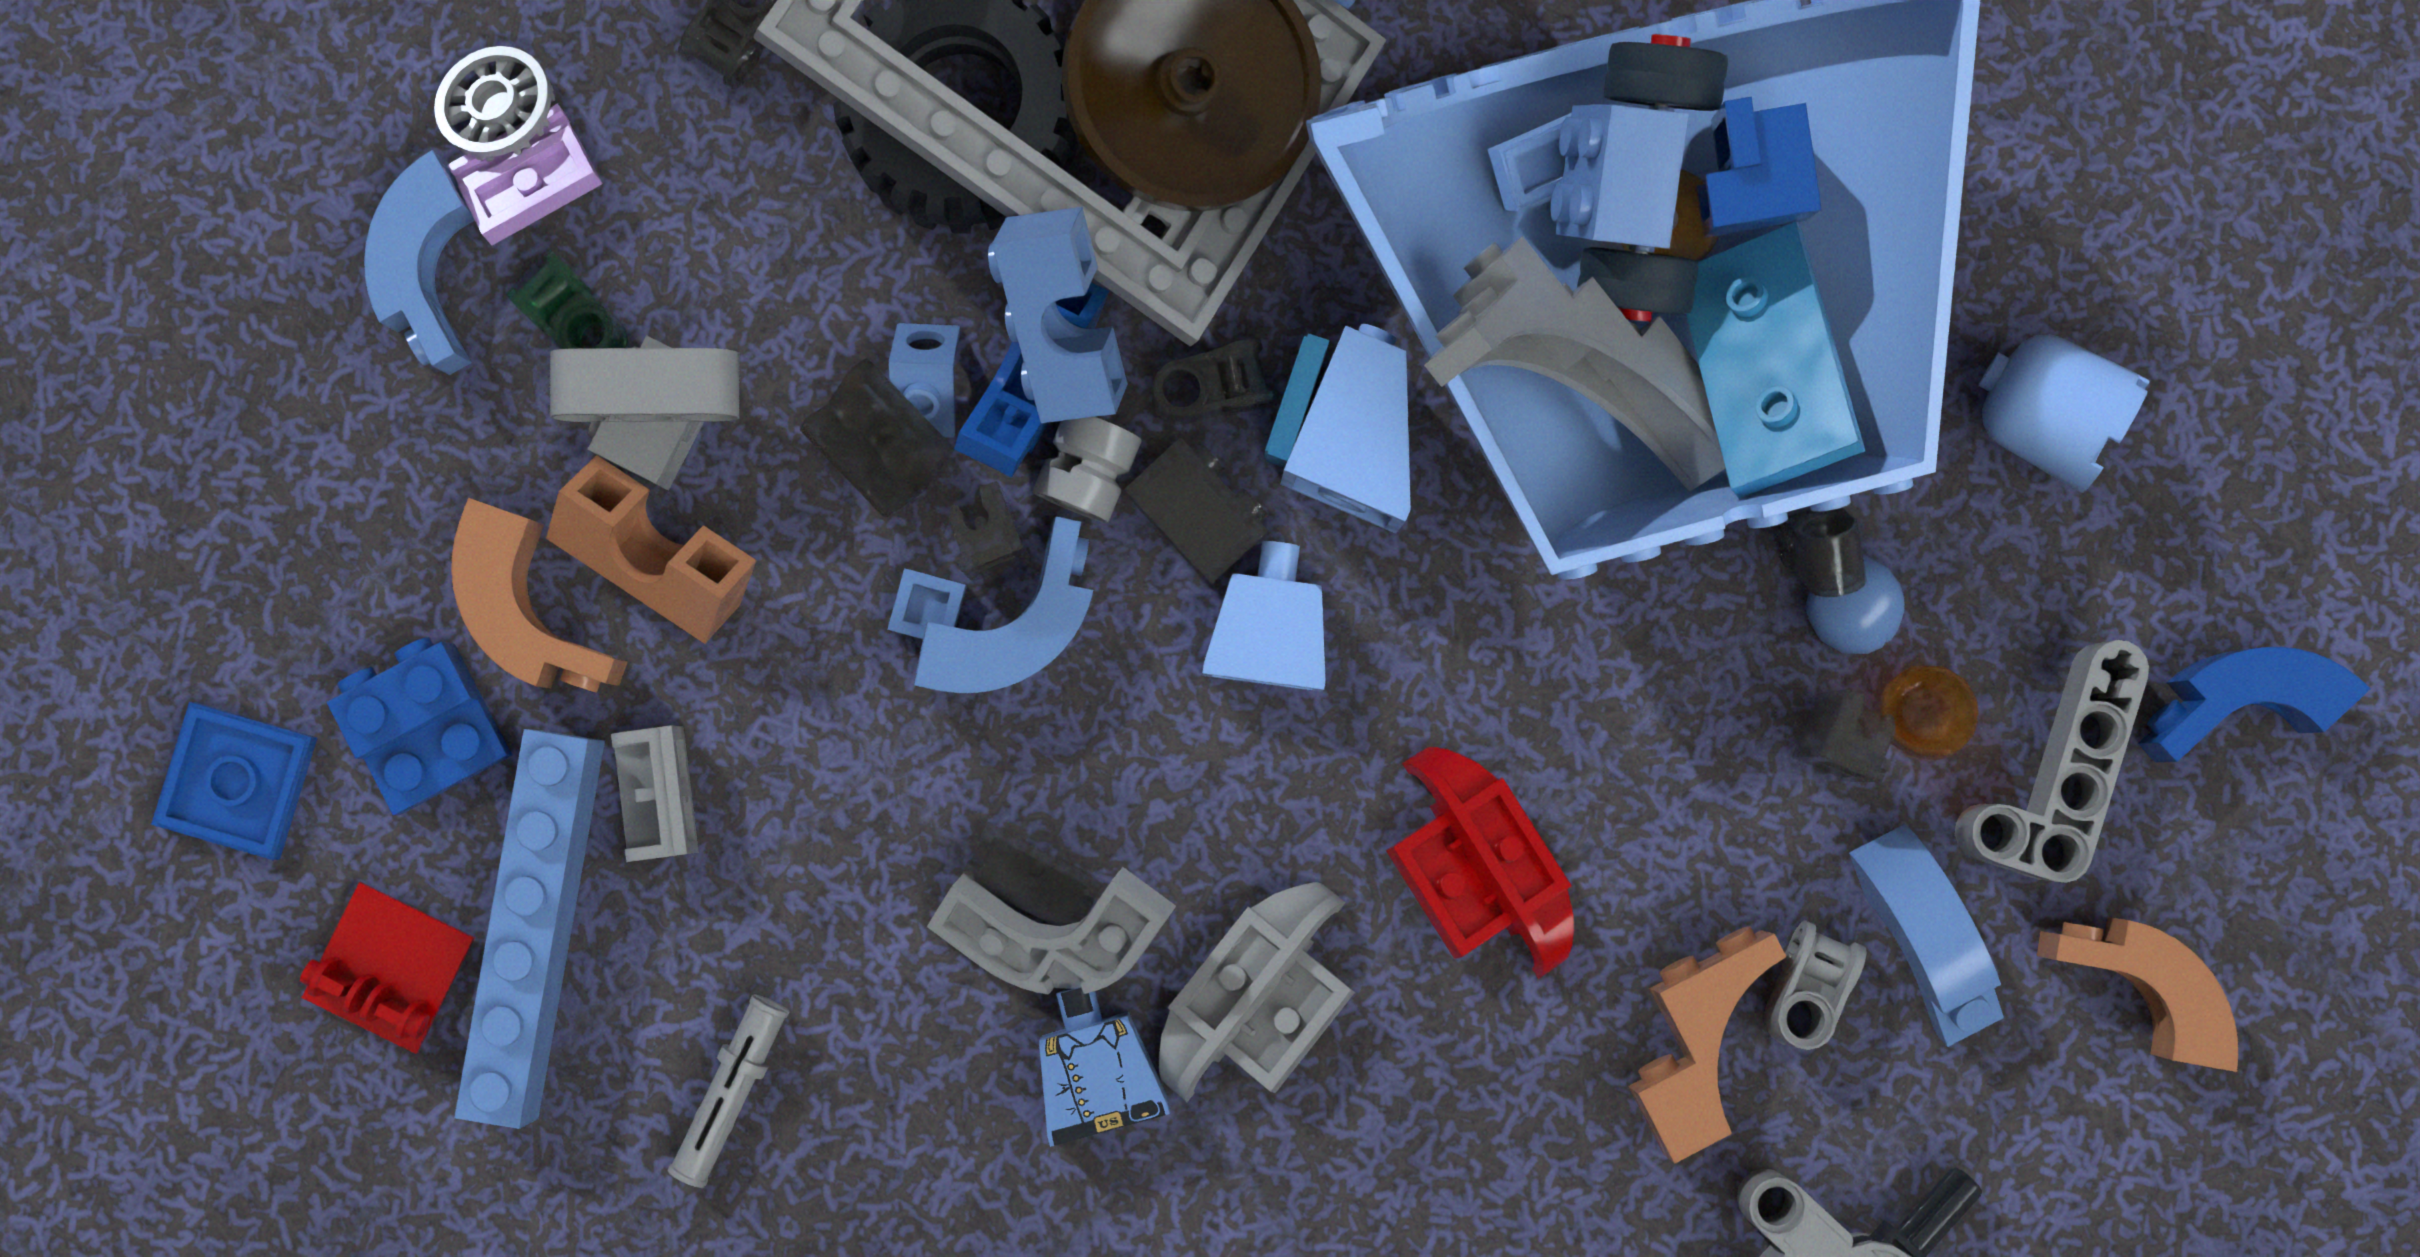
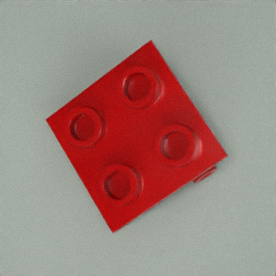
M359 882L320 961L312 959L305 966L300 976V982L307 985L301 998L417 1054L475 937L363 882Z

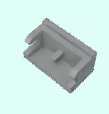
M670 725L611 734L612 747L615 748L625 832L626 862L699 853L684 727Z

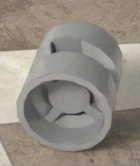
M1097 417L1063 420L1060 422L1053 439V444L1059 451L1058 455L1054 458L1045 459L1032 492L1057 506L1096 521L1109 523L1121 494V488L1116 483V478L1118 475L1129 473L1142 440L1135 434Z

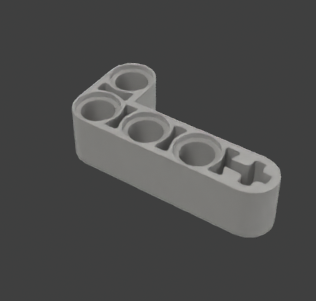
M2114 640L2088 645L2077 653L2068 674L2027 810L2002 804H1977L1967 808L1961 813L1955 826L1957 844L1966 855L1975 860L2038 880L2067 883L2077 880L2086 873L2095 852L2148 680V661L2146 655L2138 646L2129 641ZM2103 660H2109V667L2118 671L2116 680L2110 681V674L2105 670H2101ZM2099 694V700L2108 699L2111 701V703L2101 701L2091 702L2090 695ZM2088 714L2097 720L2101 730L2100 738L2092 748L2085 744L2080 734V725ZM2070 775L2079 781L2082 788L2081 799L2072 809L2065 804L2061 795L2062 784ZM1991 815L1998 819L2003 830L1999 845L1992 850L1984 845L1980 836L1984 820ZM2051 836H2055L2062 844L2063 858L2060 864L2051 870L2043 861L2042 848L2046 840Z

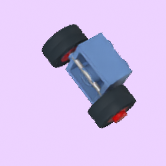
M1652 34L1650 43H1612L1608 56V72L1605 78V98L1618 102L1647 105L1649 108L1619 105H1573L1571 117H1566L1561 127L1559 150L1561 156H1566L1563 182H1558L1555 185L1551 198V218L1557 222L1555 234L1630 244L1629 250L1635 251L1599 247L1584 248L1580 262L1581 274L1577 284L1578 288L1593 277L1628 320L1651 322L1652 312L1685 314L1691 313L1693 308L1694 286L1697 281L1699 268L1698 261L1691 258L1653 253L1655 247L1670 248L1688 122V114L1674 112V109L1718 110L1723 102L1728 57L1716 51L1691 48V38Z

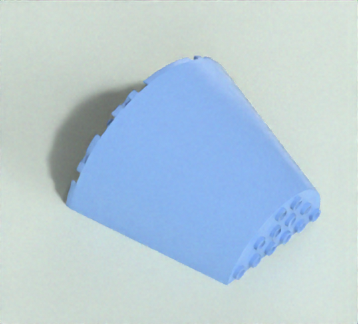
M1750 0L1672 18L1671 21L1652 24L1643 28L1638 26L1483 65L1480 69L1458 75L1456 73L1389 91V93L1384 94L1385 98L1366 104L1364 100L1332 109L1330 112L1314 116L1313 119L1306 121L1310 142L1428 356L1431 358L1442 347V344L1435 336L1460 315L1458 312L1462 307L1453 295L1470 278L1463 268L1494 242L1504 251L1523 236L1561 284L1566 283L1572 291L1577 288L1578 279L1581 274L1580 262L1584 248L1599 247L1635 251L1629 250L1630 244L1555 234L1557 222L1552 220L1550 211L1552 195L1518 211L1505 210L1488 153V149L1572 113L1573 105L1604 104L1648 109L1649 106L1618 102L1605 98V78L1608 72V56L1612 43H1650L1652 34L1691 38V48L1711 50L1727 55L1728 67L1724 80L1723 102L1752 96L1754 111L1806 103L1822 210L1809 220L1797 222L1804 234L1865 451L1742 498H1738L1731 490L1726 469L1689 492L1643 441L1606 410L1576 390L1547 376L1517 367L1487 365L1471 368L1457 375L1445 384V387L1542 563L1551 575L1557 574L1558 578L1562 580L1585 577L1595 573L1598 570L1596 563L1621 557L1622 562H1639L1660 555V546L1684 540L1686 545H1702L1718 541L1725 536V526L1737 520L1747 519L1749 528L1775 526L1788 520L1787 512L1807 506H1810L1812 511L1838 509L1851 503L1850 495L1871 489H1873L1874 494L1901 492L1914 486L1912 478L1936 472L1980 0H1811V4L1801 6L1800 0ZM1674 109V112L1688 114V122L1670 248L1655 247L1653 254L1691 258L1699 262L1788 225L1703 238L1696 186L1706 184V174L1718 172L1711 119L1718 110ZM1652 312L1651 321L1660 316L1698 363L1686 313ZM1628 320L1629 323L1634 322L1639 329L1649 323L1647 321Z

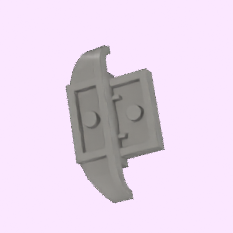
M1314 882L1275 893L1252 908L1247 907L1168 1007L1170 1012L1161 1036L1159 1052V1072L1162 1082L1187 1103L1194 1095L1195 1086L1213 1061L1219 1063L1226 1054L1266 1089L1276 1093L1355 993L1307 953L1314 943L1311 937L1331 915L1339 912L1346 902L1322 883Z

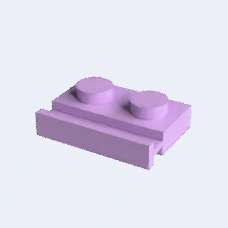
M558 103L550 107L547 116L550 124L548 128L544 127L542 129L544 134L541 137L535 134L529 140L532 146L529 149L522 148L521 154L516 155L512 151L504 155L494 156L493 161H487L486 159H483V161L477 160L475 156L468 154L447 165L459 184L458 188L481 234L491 245L498 243L603 184L581 141L574 132L567 115ZM521 123L514 128L518 130L524 125V123ZM507 132L496 137L494 141L508 137Z

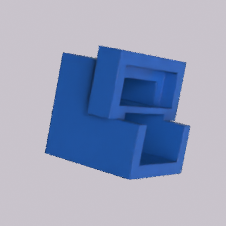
M1752 96L1724 101L1711 119L1718 172L1706 174V184L1696 186L1703 238L1791 224L1795 221L1796 223L1804 222L1821 211L1806 103L1754 111Z

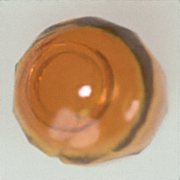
M1910 666L1895 676L1885 686L1880 698L1879 725L1889 744L1908 758L1927 762L1942 760L1958 753L1974 736L1978 726V700L1966 679L1946 667Z

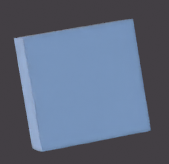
M904 568L887 630L923 639L927 622L956 627L967 585Z

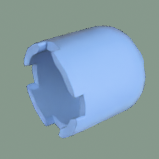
M2050 334L2036 335L2023 341L2009 358L1998 352L1984 373L1978 385L1989 391L1982 408L1983 425L1989 437L2000 446L2083 493L2090 487L2104 468L2095 462L2108 438L2120 443L2128 431L2148 391L2145 388L2150 380L2066 339Z

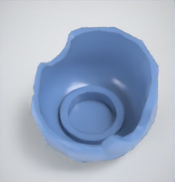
M1839 554L1818 567L1812 574V583L1805 608L1809 616L1808 620L1820 641L1841 653L1869 654L1882 648L1886 642L1891 641L1898 631L1904 614V594L1900 582L1887 566L1865 554Z

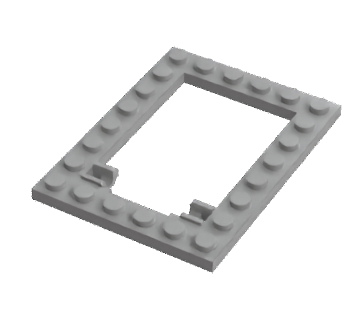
M777 0L757 28L753 37L1004 216L1012 217L1083 207L1098 266L1093 278L1189 346H1192L1200 339L1316 153L1309 139L1296 162L1282 177L1252 198L1233 206L1211 211L1188 212L1160 207L1133 195L1122 212L851 19L863 0ZM1293 0L1307 21L1318 51L1322 85L1318 115L1330 112L1332 109L1347 104L1383 47L1386 39L1333 0ZM1147 214L1157 217L1166 225V229L1160 238L1141 226Z

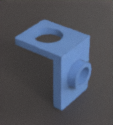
M897 324L889 358L891 429L893 435L949 438L955 436L954 365L960 338V326ZM920 339H933L942 343L940 347L931 350H919L909 346L911 342Z

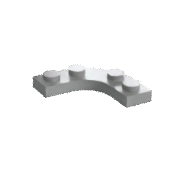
M1122 867L1085 918L1080 922L1064 926H1054L1037 923L1014 911L963 873L952 885L927 927L980 967L1010 984L1043 994H1049L1053 988L1076 989L1082 987L1083 994L1105 988L1124 976L1148 948L1176 905Z

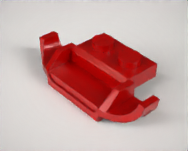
M1428 747L1403 762L1402 764L1408 774L1418 777L1436 800L1435 803L1429 806L1435 818L1388 848L1386 852L1453 958L1457 959L1465 956L1506 928L1511 936L1520 934L1526 942L1534 959L1532 970L1538 979L1564 962L1569 957L1574 935V914L1568 893L1571 884L1504 778L1498 779L1476 761L1439 747Z

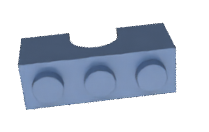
M1083 207L1006 217L993 243L989 246L988 261L994 281L996 283L1002 282L1008 302L1005 308V324L1010 340L1012 342H1019L1024 360L1021 368V380L1026 398L1028 400H1035L1041 423L1116 414L1128 383L1113 326L1097 329H1084L1074 326L1060 314L1055 301L1063 298L1084 296L1098 268Z

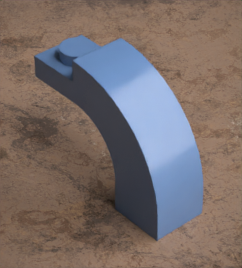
M1057 516L1051 521L1036 593L1026 610L1013 622L1003 627L986 631L966 630L927 622L913 686L950 693L993 691L1023 681L1052 662L1075 636L1084 620L1093 594V590L1068 585L1070 574L1082 575L1086 561L1089 539L1078 537L1081 522Z

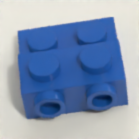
M430 637L416 640L396 651L394 655L399 664L378 675L373 667H369L345 677L337 683L342 694L326 702L355 759H364L393 816L401 815L513 756L456 645L442 641L434 645Z

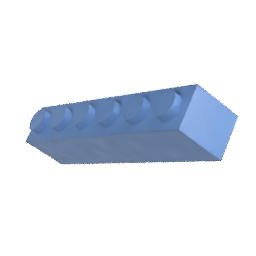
M524 729L454 1117L456 1119L517 1129L538 1120L605 744L604 740L543 730Z

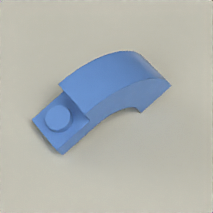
M431 150L406 168L392 183L380 201L371 221L366 240L364 256L365 279L371 305L378 321L396 332L411 326L412 329L404 334L411 350L420 363L424 366L431 363L435 368L450 375L471 364V361L439 303L435 288V271L439 256L450 238L461 228L475 220L458 188L459 184L455 176L447 166L449 163L435 151Z
M1904 824L1849 852L1864 896L1884 921L1906 957L1919 986L1932 1026L1943 1043L1949 1047L2003 1019L2004 1016L1994 989L2000 986L2001 982L1988 950L1951 882L1915 833Z

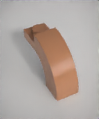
M2107 917L2103 942L2104 929L2063 922L2062 935L2044 931L2040 932L2037 956L2108 969L2123 976L2137 988L2146 1001L2152 1018L2153 1039L2150 1054L2172 1061L2237 1072L2238 1036L2227 997L2206 964L2179 940L2146 924Z

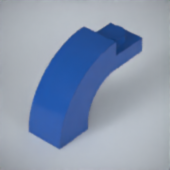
M1091 282L1084 296L1063 298L1055 301L1060 314L1069 323L1084 329H1095L1109 290ZM1019 342L1011 343L991 384L959 431L954 450L1009 477H1013L1027 452H1033L1049 422H1040L1035 400H1028L1024 394L1021 380V368L1024 360Z
M2261 647L2224 652L2191 664L2166 682L2183 702L2180 703L2178 700H2173L2160 708L2147 722V726L2152 731L2138 745L2155 763L2178 762L2225 717L2249 704L2262 706L2274 711L2283 717L2298 733H2321L2329 729L2371 688L2344 666L2324 656L2301 649Z

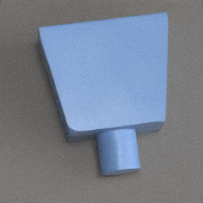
M1262 541L1258 576L1232 574L1204 661L1202 676L1319 692L1324 690L1325 657L1322 587L1316 584L1295 582L1300 546L1284 542Z

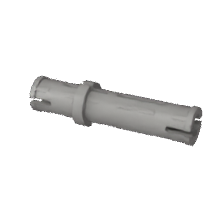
M756 994L751 996L750 1004L730 1045L723 1044L717 1056L721 1064L695 1114L694 1120L673 1163L670 1164L667 1170L670 1175L681 1182L698 1188L706 1186L708 1176L728 1135L733 1129L737 1116L755 1079H763L769 1067L767 1062H765L766 1056L784 1019L788 1017L790 1012L786 1007L769 998Z

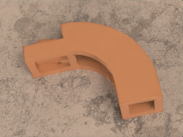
M468 498L454 538L451 573L458 609L467 629L479 647L506 672L536 687L551 689L559 667L563 668L560 677L561 681L597 693L600 682L619 686L628 663L627 661L557 636L540 621L532 608L528 595L527 576L531 559L544 525Z

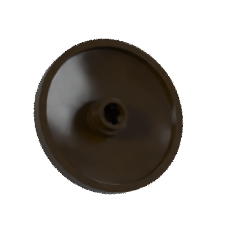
M1085 0L1072 22L1066 39L1062 61V89L1067 113L1078 140L1088 156L1110 180L1137 198L1160 207L1188 212L1218 210L1239 204L1268 188L1289 170L1304 150L1309 140L1306 121L1318 115L1322 85L1318 51L1307 21L1293 0Z

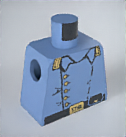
M1082 987L1057 992L1056 996L1065 1029L1044 1034L1039 1040L1047 1137L1050 1147L1170 1114L1169 1098L1130 1013L1125 1012L1102 1019L1096 992L1083 994Z

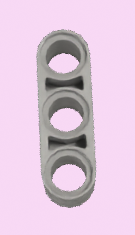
M717 348L553 350L550 352V418L570 422H718L739 419L740 353Z

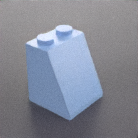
M1361 324L1359 330H1355L1345 326L1284 468L1280 485L1396 534L1405 523L1411 510L1406 351L1394 346L1397 340L1395 336L1378 327Z

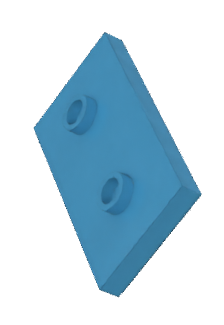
M1796 221L1699 261L1697 281L1694 286L1693 308L1691 313H1686L1729 484L1734 494L1738 498H1742L1864 452L1865 447L1804 234Z

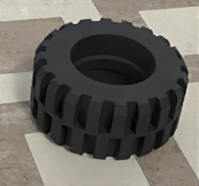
M896 0L897 3L886 11L879 3H876L863 15L868 31L921 69L938 59L957 54L982 56L1003 66L1015 82L1019 96L1018 116L1010 132L1061 169L1066 161L1073 162L1079 144L1067 113L1062 89V61L1066 42L1061 32H1054L1051 27L1050 17L1037 4L1027 7L1023 4V0ZM839 98L838 101L833 103L835 122L843 137L841 141L851 161L870 191H875L880 196L884 205L899 216L906 213L912 216L916 225L935 230L937 224L949 225L952 234H971V225L987 223L989 231L1000 228L1003 225L1006 216Z

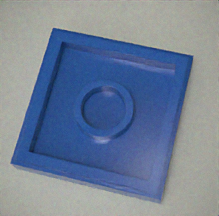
M189 702L151 825L267 859L280 860L318 737L197 702Z

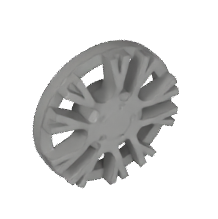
M489 47L466 56L446 74L436 95L435 117L442 134L463 154L473 155L477 160L481 161L483 159L493 161L494 156L504 155L512 151L516 155L521 154L522 148L529 149L532 146L529 140L535 134L540 137L544 134L542 129L544 127L548 128L550 124L547 116L551 101H555V95L552 92L554 90L543 68L528 53L513 47ZM496 61V75H491L488 63ZM515 62L526 66L517 78L509 81ZM474 71L480 79L474 82L468 91L458 86L467 74ZM450 102L466 103V106L449 107ZM536 103L532 114L523 112L526 106ZM471 119L469 125L458 135L452 129L453 125ZM517 119H520L524 125L516 130L512 124ZM499 132H507L508 137L494 141Z

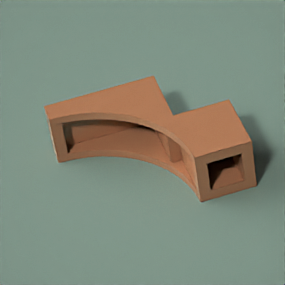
M1751 926L1736 930L1716 942L1720 952L1697 963L1694 956H1688L1670 964L1659 972L1663 982L1649 988L1684 1057L1676 1061L1673 1054H1668L1651 1061L1638 1070L1642 1079L1628 1087L1663 1155L1674 1164L1732 1134L1724 1115L1718 1088L1717 1067L1719 1049L1728 1019L1742 995L1761 974L1787 957L1774 933L1761 930L1754 934Z

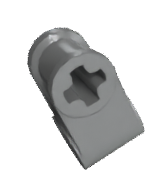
M1804 920L1793 933L1785 952L1787 957L1782 961L1781 972L1767 1002L1764 1022L1771 1037L1780 1044L1810 1050L1821 1047L1834 1034L1848 995L1861 975L1867 952L1866 947L1854 942L1847 946L1816 932V925ZM1815 954L1831 961L1833 965L1816 958ZM1802 1001L1809 1007L1812 1021L1807 1032L1801 1036H1795L1789 1030L1786 1019L1792 1005Z

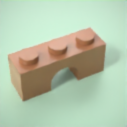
M596 455L558 492L546 539L705 644L740 606L757 560L704 525L685 545L668 540L654 528L647 516L646 501L650 490Z

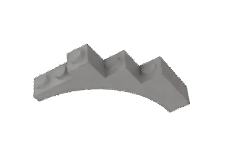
M1523 236L1504 251L1494 242L1463 268L1470 278L1453 295L1462 307L1458 312L1460 315L1435 336L1442 344V347L1424 365L1441 387L1460 373L1476 367L1499 365L1531 370L1576 390L1619 420L1658 456L1689 492L1726 469L1699 364L1660 316H1657L1639 329L1634 322L1629 323L1593 277L1572 291L1566 283L1561 284Z

